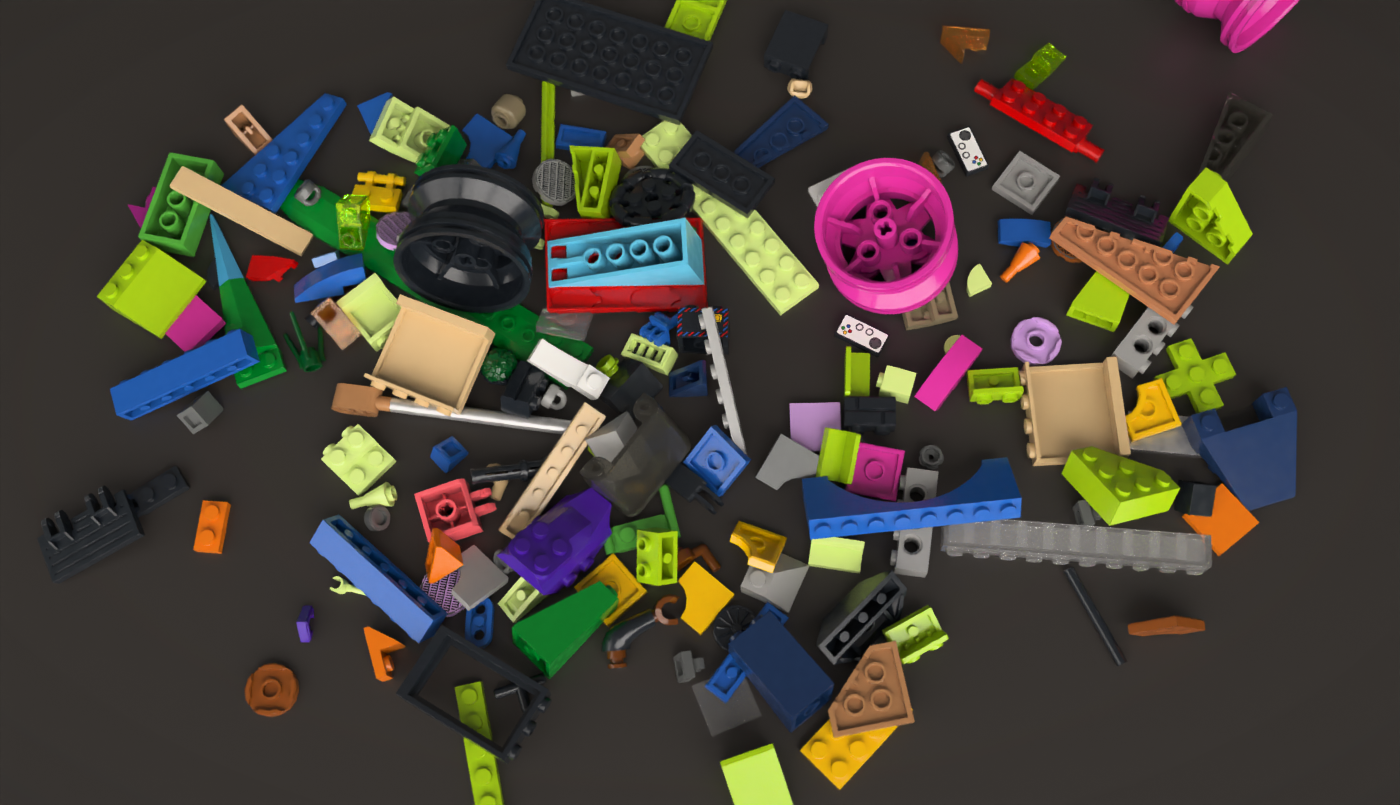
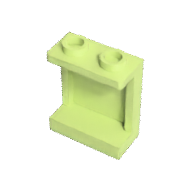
M374 273L336 303L376 352L384 348L401 307L396 304L397 299L386 288L377 274Z

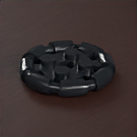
M650 168V171L642 173L639 170L623 178L621 185L615 186L609 198L610 212L613 218L624 227L684 218L685 214H689L694 206V187L687 178L677 173L675 174L667 168Z

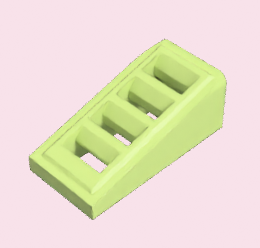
M631 333L621 353L623 357H629L642 362L646 367L667 376L678 358V353L673 347L664 344L657 347L653 342ZM637 343H640L636 354H634L633 351ZM649 347L645 357H642L646 348ZM658 351V353H657V355H656V357H655V359H654V361H653L652 358H653L655 352Z

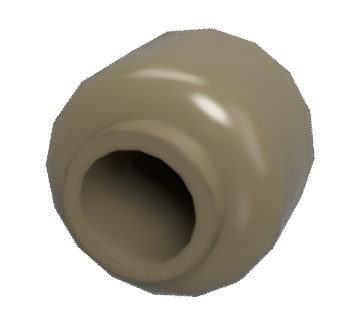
M504 94L492 107L491 114L494 123L498 127L513 129L524 118L526 109L521 98L516 95Z

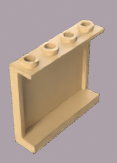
M400 294L396 304L401 307V310L372 375L365 373L364 377L371 380L370 385L384 391L387 387L393 390V395L406 399L407 396L415 398L414 403L428 408L429 404L436 406V411L450 417L451 413L460 416L495 333L486 326Z
M1106 357L1103 363L1029 367V362L1024 363L1021 371H1019L1020 386L1024 388V394L1021 396V408L1026 410L1027 419H1024V432L1029 434L1030 443H1027V456L1032 458V466L1066 464L1072 450L1090 446L1125 458L1130 456L1131 451L1117 357Z

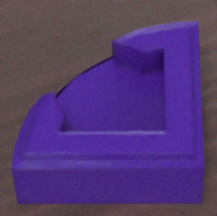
M312 605L303 606L296 621L300 642H310L312 639L313 631H310L309 626L310 619L314 618Z

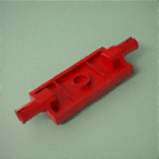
M1012 78L1003 88L998 89L984 81V79H981L976 85L974 92L990 100L991 106L1070 152H1075L1076 154L1079 152L1096 163L1104 153L1105 149L1086 140V136L1091 131L1093 124L1089 123L1084 117L1077 116L1068 111L1063 105L1056 104L1047 99L1044 94L1026 87L1023 82Z

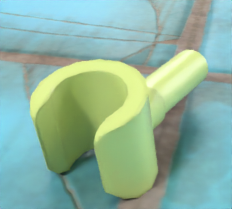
M339 576L333 577L334 580L341 582V585L337 589L330 587L332 591L338 594L354 592L365 595L360 589L349 584L347 580Z

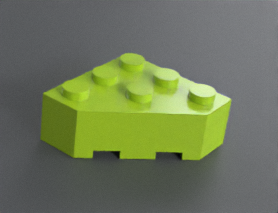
M1205 168L1187 188L1168 221L1227 265L1253 235L1228 183L1218 173L1208 168Z
M1092 446L1072 450L1061 473L1109 526L1169 511L1180 489L1163 470Z

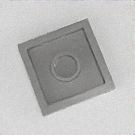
M1019 151L995 182L992 190L1033 215L1058 182L1060 175Z

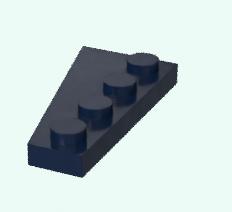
M793 96L733 153L760 168L829 129V124L799 98Z

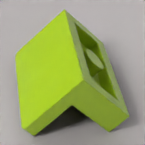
M846 346L844 396H870V353H851V346Z
M825 427L816 477L828 476V480L851 485L861 434Z

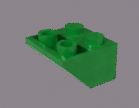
M451 125L445 129L441 128L439 132H433L426 141L428 147L425 153L422 152L417 158L415 164L418 166L414 173L421 176L433 168L458 163L467 144L457 127Z

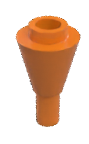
M1022 242L1010 266L1001 274L1000 278L1007 283L1017 272L1040 259L1038 255L1039 249L1031 242L1028 244Z

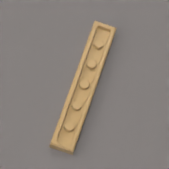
M184 166L181 167L170 184L171 189L301 257L313 239L312 233Z
M586 402L583 403L498 530L513 539L519 531L524 530L542 513L588 445L585 438L598 430L606 418L605 415Z

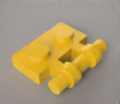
M375 171L359 172L357 179L359 182H365V185L355 184L349 202L351 209L388 213L398 212L403 193L401 189H396V186H405L406 177L397 176L395 173L382 175L377 174ZM376 183H378V184H386V186H385V187H377V186H376Z

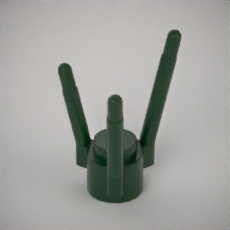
M291 311L289 314L302 348L300 351L301 355L288 334L284 333L283 337L297 359L300 369H303L304 372L319 370L323 366L322 362L326 361L323 327H318V351L314 347L307 348L295 313Z

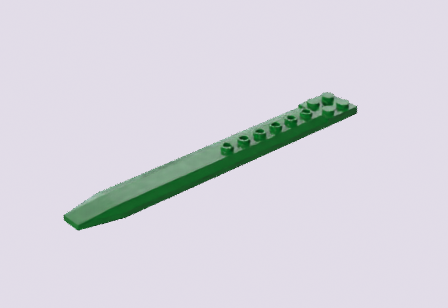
M298 179L280 206V209L296 226L312 233L314 237L345 256L362 253L365 268L422 303L490 328L495 333L491 345L496 348L511 350L519 361L528 362L529 356L540 339H544L583 363H586L594 352L593 347L519 304L500 312L470 313L440 306L416 294L404 284L394 268L393 258L396 249L394 251L389 250L377 240L376 225L379 220L363 210L351 209L348 201L323 186L317 185L321 190L319 201L315 205L306 206L294 198L295 192L304 182ZM314 190L307 200H311L315 196ZM348 229L354 230L351 242H346ZM359 230H365L363 243L357 242ZM547 374V378L565 390L568 389L567 386Z

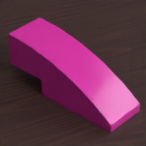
M961 335L914 397L932 410L938 411L983 348L964 335Z

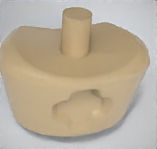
M791 79L787 90L792 96L803 99L812 93V84L808 80Z

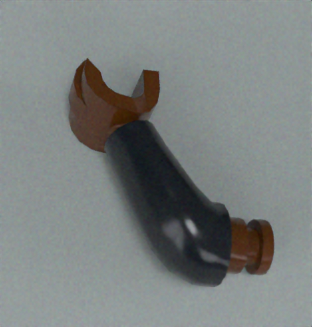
M674 594L664 595L655 602L653 610H650V608L614 625L605 634L601 645V650L606 651L607 659H610V664H607L608 668L627 667V663H624L623 660L626 657V650L631 649L630 644L634 639L656 626V622L664 625H678L677 618L666 619L663 617L661 610L665 603L675 604L680 597Z

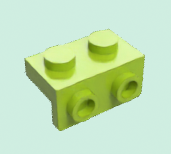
M1018 367L968 370L966 373L970 402L989 404L994 400H1002L1004 403H1012L1020 399L1024 392L1023 386H1020Z
M928 605L882 630L887 642L896 641L902 664L917 661L921 654L928 650L933 651L940 648L943 642L949 639L947 633L941 629L932 608Z

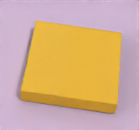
M614 553L574 586L577 592L601 581L605 586L610 585L617 592V598L619 599L618 607L604 620L608 627L648 593Z

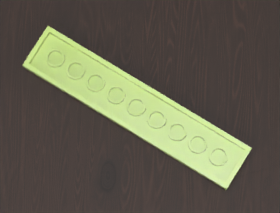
M664 120L642 135L645 141L641 145V149L656 168L669 169V164L692 135L682 123L677 125ZM693 185L695 203L692 211L698 218L702 219L706 228L780 316L819 288V283L756 210L747 219Z

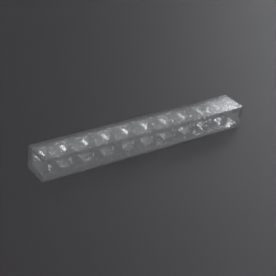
M1006 519L941 526L940 551H945L950 556H962L963 553H970L975 558H989V555L1000 556L1002 560H1015L1016 557L1026 558L1028 562L1035 563L1046 559L1053 560L1054 564L1060 565L1069 564V561L1079 562L1080 566L1092 567L1097 563L1106 564V567L1111 569H1120L1122 566H1133V570L1137 571L1159 568V571L1163 573L1186 570V574L1202 575L1203 572L1212 567L1211 535Z

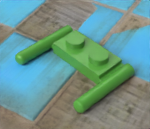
M663 484L659 486L665 515L661 514L613 526L611 528L612 534L604 544L606 556H610L612 553H623L637 549V530L657 527L678 531V538L681 537L668 485Z

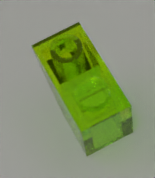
M345 194L336 202L339 248L363 251L371 219L369 196Z

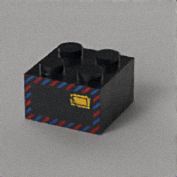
M687 305L684 308L678 307L677 340L679 353L707 354L704 340L708 339L706 329H701L698 315L702 314V308L698 306ZM713 306L723 352L725 355H729V309H724L722 306Z

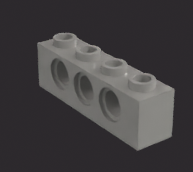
M1190 305L1181 316L1183 319L1187 317L1193 306ZM1148 307L1111 357H1117L1118 369L1133 379L1138 372L1143 374L1152 363L1148 358L1152 353L1156 356L1166 344L1162 341L1166 335L1171 337L1180 325L1177 323L1173 325ZM1148 327L1155 328L1158 334L1152 333ZM1134 346L1142 347L1144 352H1138Z
M907 467L905 475H901L899 481V490H903L902 500L898 499L897 502H915L910 498V494L913 492L921 494L923 500L935 498L939 471ZM933 527L893 532V540H897V549L891 552L890 565L895 566V574L926 577ZM906 542H913L918 550L914 553L908 552L904 548V544Z

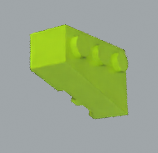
M570 146L573 162L572 170L575 177L574 186L577 209L582 219L610 218L609 198L618 183L622 164L615 148Z

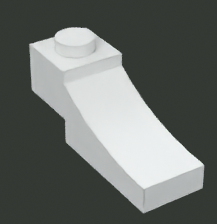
M544 339L538 341L527 360L567 387H572L590 400L599 398L610 379L590 364L587 365Z

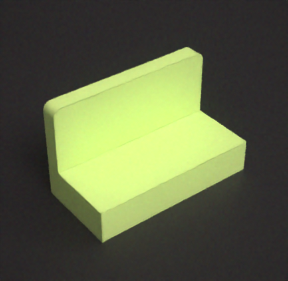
M838 537L812 539L808 565L860 574L865 542Z

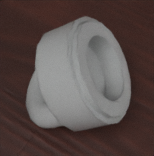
M553 383L545 393L541 405L547 409L560 410L566 405V394L560 390L561 387ZM556 396H559L561 398V401L558 404L553 402Z

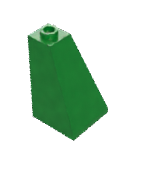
M599 581L516 623L512 627L513 644L550 679L599 628L604 620L618 607V594L610 585L605 586Z

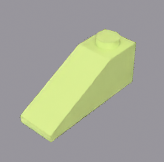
M520 577L500 600L498 605L509 619L515 623L548 595H542L524 578Z

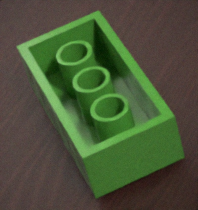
M169 152L138 237L161 251L194 257L211 209L171 189L170 184L182 166L218 185L221 184L224 173L214 160Z

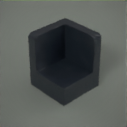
M1178 480L1180 489L1176 495L1174 510L1188 515L1211 517L1216 486L1197 481Z

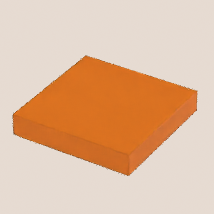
M1223 483L1216 488L1211 517L1188 514L1182 516L1218 556L1223 554L1260 523Z

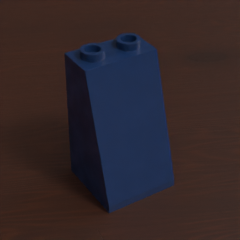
M771 611L764 616L762 614L758 615L751 621L748 629L744 632L740 630L730 638L729 654L790 733L831 700L834 682Z

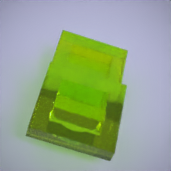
M1047 43L1034 53L1028 63L1016 71L1014 78L1023 82L1026 87L1034 90L1059 67L1066 56L1050 43Z

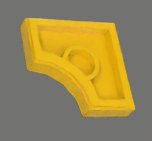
M1162 378L1136 387L1138 396L1136 407L1131 413L1125 415L1131 443L1181 426L1182 423Z
M738 521L730 538V542L738 545L745 551L748 557V565L771 573L775 569L787 540L784 536Z
M696 562L678 580V583L685 590L687 597L686 609L681 619L699 635H702L715 620L719 612L733 599L735 594Z

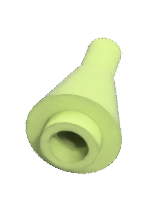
M385 482L364 496L350 499L349 504L351 509L378 505L393 507L395 500H397V491L394 486Z

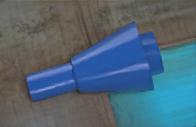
M519 129L513 139L495 154V159L500 167L504 169L516 167L520 144L526 136L523 130Z

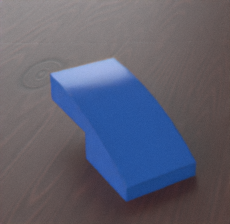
M1000 219L998 221L999 244L1020 247L1022 242L1026 244L1031 242L1035 246L1044 248L1051 245V225L1048 221L1034 219Z

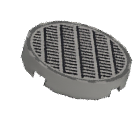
M548 159L543 161L534 170L532 177L533 188L536 192L538 191L541 195L540 198L544 202L562 206L576 196L574 173L567 163L558 159Z

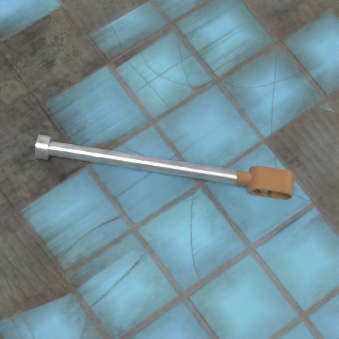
M346 383L337 384L331 407L334 411L367 417H377L379 411L555 434H563L572 421L534 415L526 419L503 411L464 407L460 416L451 413L449 417L437 412V407L431 404L426 408L414 403V400L382 396L383 391L374 387Z

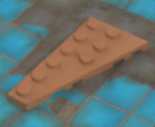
M1065 217L1050 235L1052 241L1173 325L1176 324L1220 267L1214 264L1209 266L1197 262L1198 259L1189 256L1184 258L1175 255L1171 250L1134 238L1129 240L1120 237V234L1112 231L1110 233L1096 229L1094 225L1069 217Z

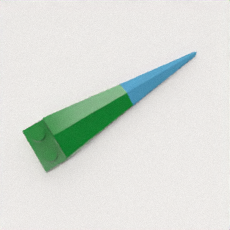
M210 213L223 318L226 322L224 325L225 333L241 329L252 335L260 362L234 374L238 387L242 389L287 372L282 352L244 279L217 220Z

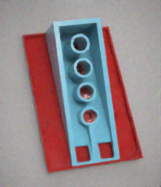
M614 218L544 219L548 312L558 314L632 311L678 312V307L684 308L687 305H695L699 308L708 307L703 222L701 218H681L633 227H624Z

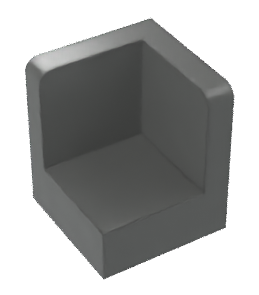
M206 391L193 399L177 414V417L195 434L208 426L224 409L210 392Z

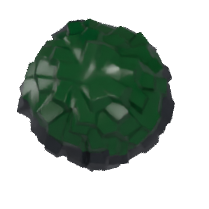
M493 348L487 352L480 368V373L488 383L506 386L510 376L513 374V370L520 361L517 360V357L511 350Z

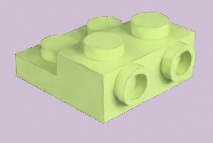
M357 424L355 427H347L341 435L343 438L336 445L334 443L328 445L323 451L325 456L321 460L361 497L396 463V460Z

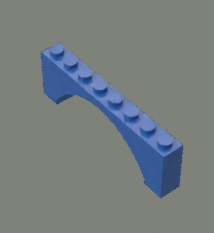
M1007 457L981 460V467L977 473L960 487L939 497L916 502H884L864 498L836 486L828 480V476L802 479L803 501L810 540L1021 517L1022 497Z

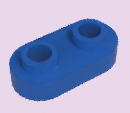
M486 598L470 611L466 609L465 639L481 649L487 647L493 638L494 605L489 598ZM480 606H485V612L478 614L477 609ZM480 631L484 632V637L481 640H476V634Z

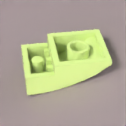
M393 96L387 100L369 141L415 163L422 152L425 153L428 147L426 141L433 132L437 133L441 128L445 129L450 125L420 107L412 108Z

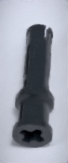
M544 456L540 460L532 461L521 459L518 461V464L470 469L471 483L475 485L520 479V481L527 482L528 479L535 476L539 470L536 468H540L547 457Z

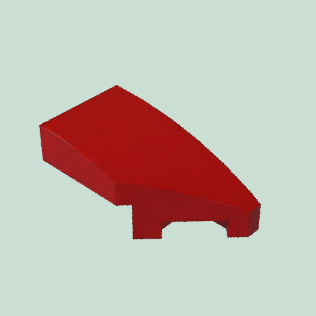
M252 255L246 278L251 281H271L274 279L280 282L284 279L283 274L291 267L295 269L298 266V262L281 257Z

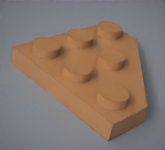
M896 641L869 646L828 709L833 739L915 722Z

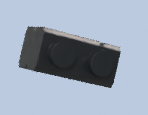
M521 360L501 395V410L508 414H516L522 418H530L533 410L537 411L540 407L542 392L546 393L549 388L550 379L547 378V373L531 363Z
M844 396L843 431L861 435L864 434V431L875 432V435L886 436L890 432L895 431V397Z

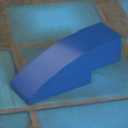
M362 253L332 261L303 277L294 285L295 303L344 295V286L362 283L367 279Z

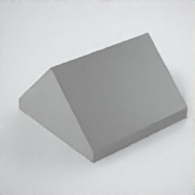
M627 411L585 438L609 481L640 473L651 455L650 449Z

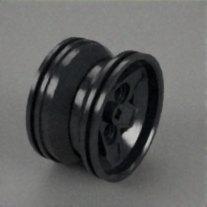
M452 164L436 167L422 174L413 185L408 203L409 216L412 222L406 226L400 235L394 253V268L400 279L421 297L440 306L463 312H500L521 303L528 295L532 281L533 266L530 251L538 244L544 224L543 208L537 197L514 178L486 167Z

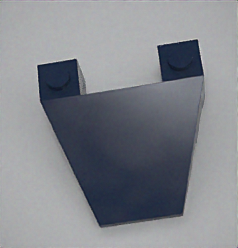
M1287 387L1264 393L1252 403L1260 422L1225 432L1214 408L1191 415L1182 423L1192 449L1197 454H1200L1209 465L1207 466L1209 470L1217 474L1225 484V487L1248 511L1296 496L1297 409Z

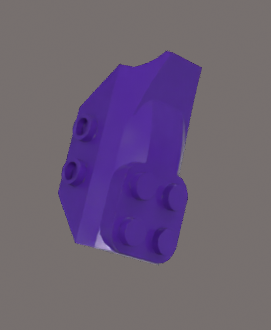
M592 487L573 495H566L543 516L538 515L524 530L519 531L510 541L509 545L496 556L542 595L558 593L564 586L570 587L581 571L586 572L592 566L595 556L611 536L612 531L609 522L612 505Z

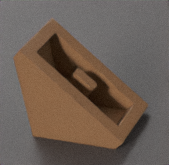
M242 104L223 119L233 134L254 155L272 141V138Z

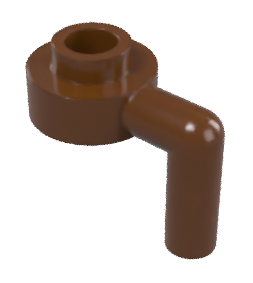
M700 544L692 549L677 548V571L687 567L699 556L703 557L713 573L718 571L721 565L706 544Z

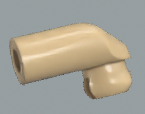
M494 463V464H489L487 467L501 466V465H500V464H497V463ZM508 480L493 482L492 495L489 497L500 501L507 487Z

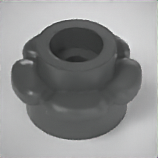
M935 445L924 446L919 452L920 464L930 470L937 469L938 465H941L944 461L941 449Z

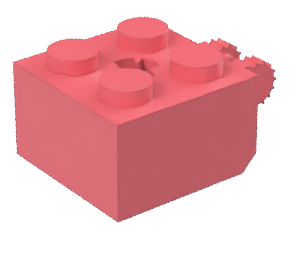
M464 478L414 494L429 543L433 528L440 529L454 542L484 532L479 517L496 510V505L492 502L476 507V501L492 495L491 489L484 488L471 492L470 485ZM448 510H453L451 515L445 516V514L448 515Z

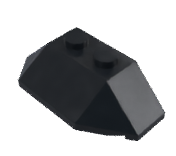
M887 570L859 582L823 619L816 646L833 665L860 661L869 646L880 644L884 640L885 636L882 630L900 620L907 588L892 570Z

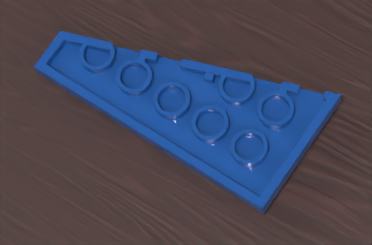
M323 94L221 186L276 214L346 107L347 103L345 100L330 94Z

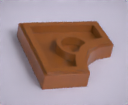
M1174 615L1130 623L1128 630L1129 634L1137 636L1187 634L1204 631L1205 623L1201 619Z

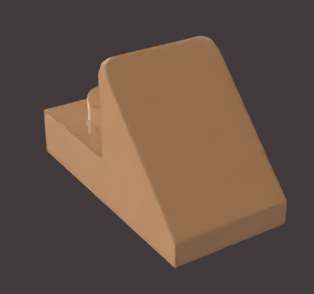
M639 133L615 134L606 148H615L622 161L621 165L631 170L635 168L644 156L641 145L645 139Z

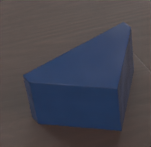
M700 360L670 372L669 397L708 396L706 361Z

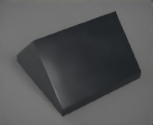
M625 357L619 363L617 372L609 377L610 379L599 398L619 415L627 411L634 421L664 387L642 362Z

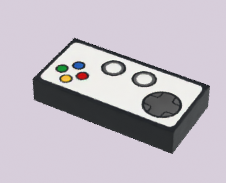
M970 126L948 133L947 138L966 177L988 169L989 164Z
M845 313L834 336L873 356L879 357L890 334Z

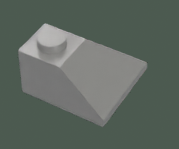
M781 553L773 573L750 565L741 584V592L764 603L769 602L774 607L789 613L810 565Z

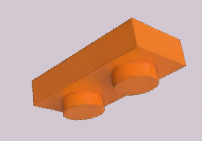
M203 500L193 550L196 552L222 554L231 504L228 502Z

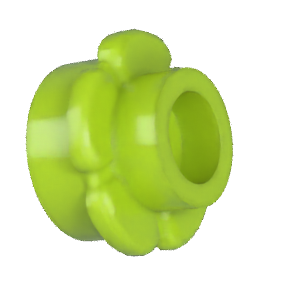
M608 354L597 363L596 369L611 377L619 368L617 366L619 360Z

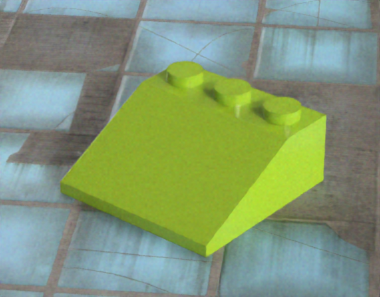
M141 240L96 297L112 310L162 339L166 331L207 281L160 249Z

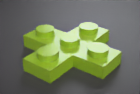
M1192 338L1169 345L1166 351L1175 370L1155 376L1153 380L1163 379L1171 399L1187 394L1196 414L1214 408L1215 410L1221 409L1224 404L1214 384L1236 376L1226 352L1202 360Z

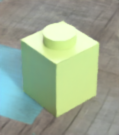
M887 365L885 373L880 372L876 387H880L879 396L895 397L896 401L908 404L916 373Z

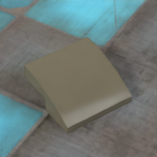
M949 282L927 304L915 310L902 313L906 330L934 326L958 318Z

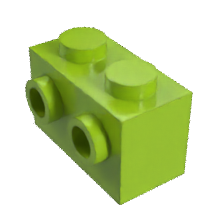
M657 527L637 530V582L656 586L677 583L678 531Z

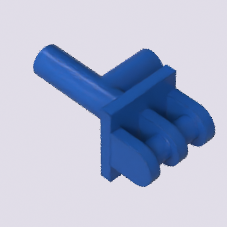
M657 311L654 316L651 315L649 317L650 322L641 327L639 334L644 338L646 337L648 341L653 342L657 347L663 344L669 346L671 345L669 330L677 326L678 313L669 318L660 311Z

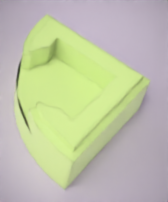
M981 264L976 265L968 276L966 289L969 297L990 288L992 285Z

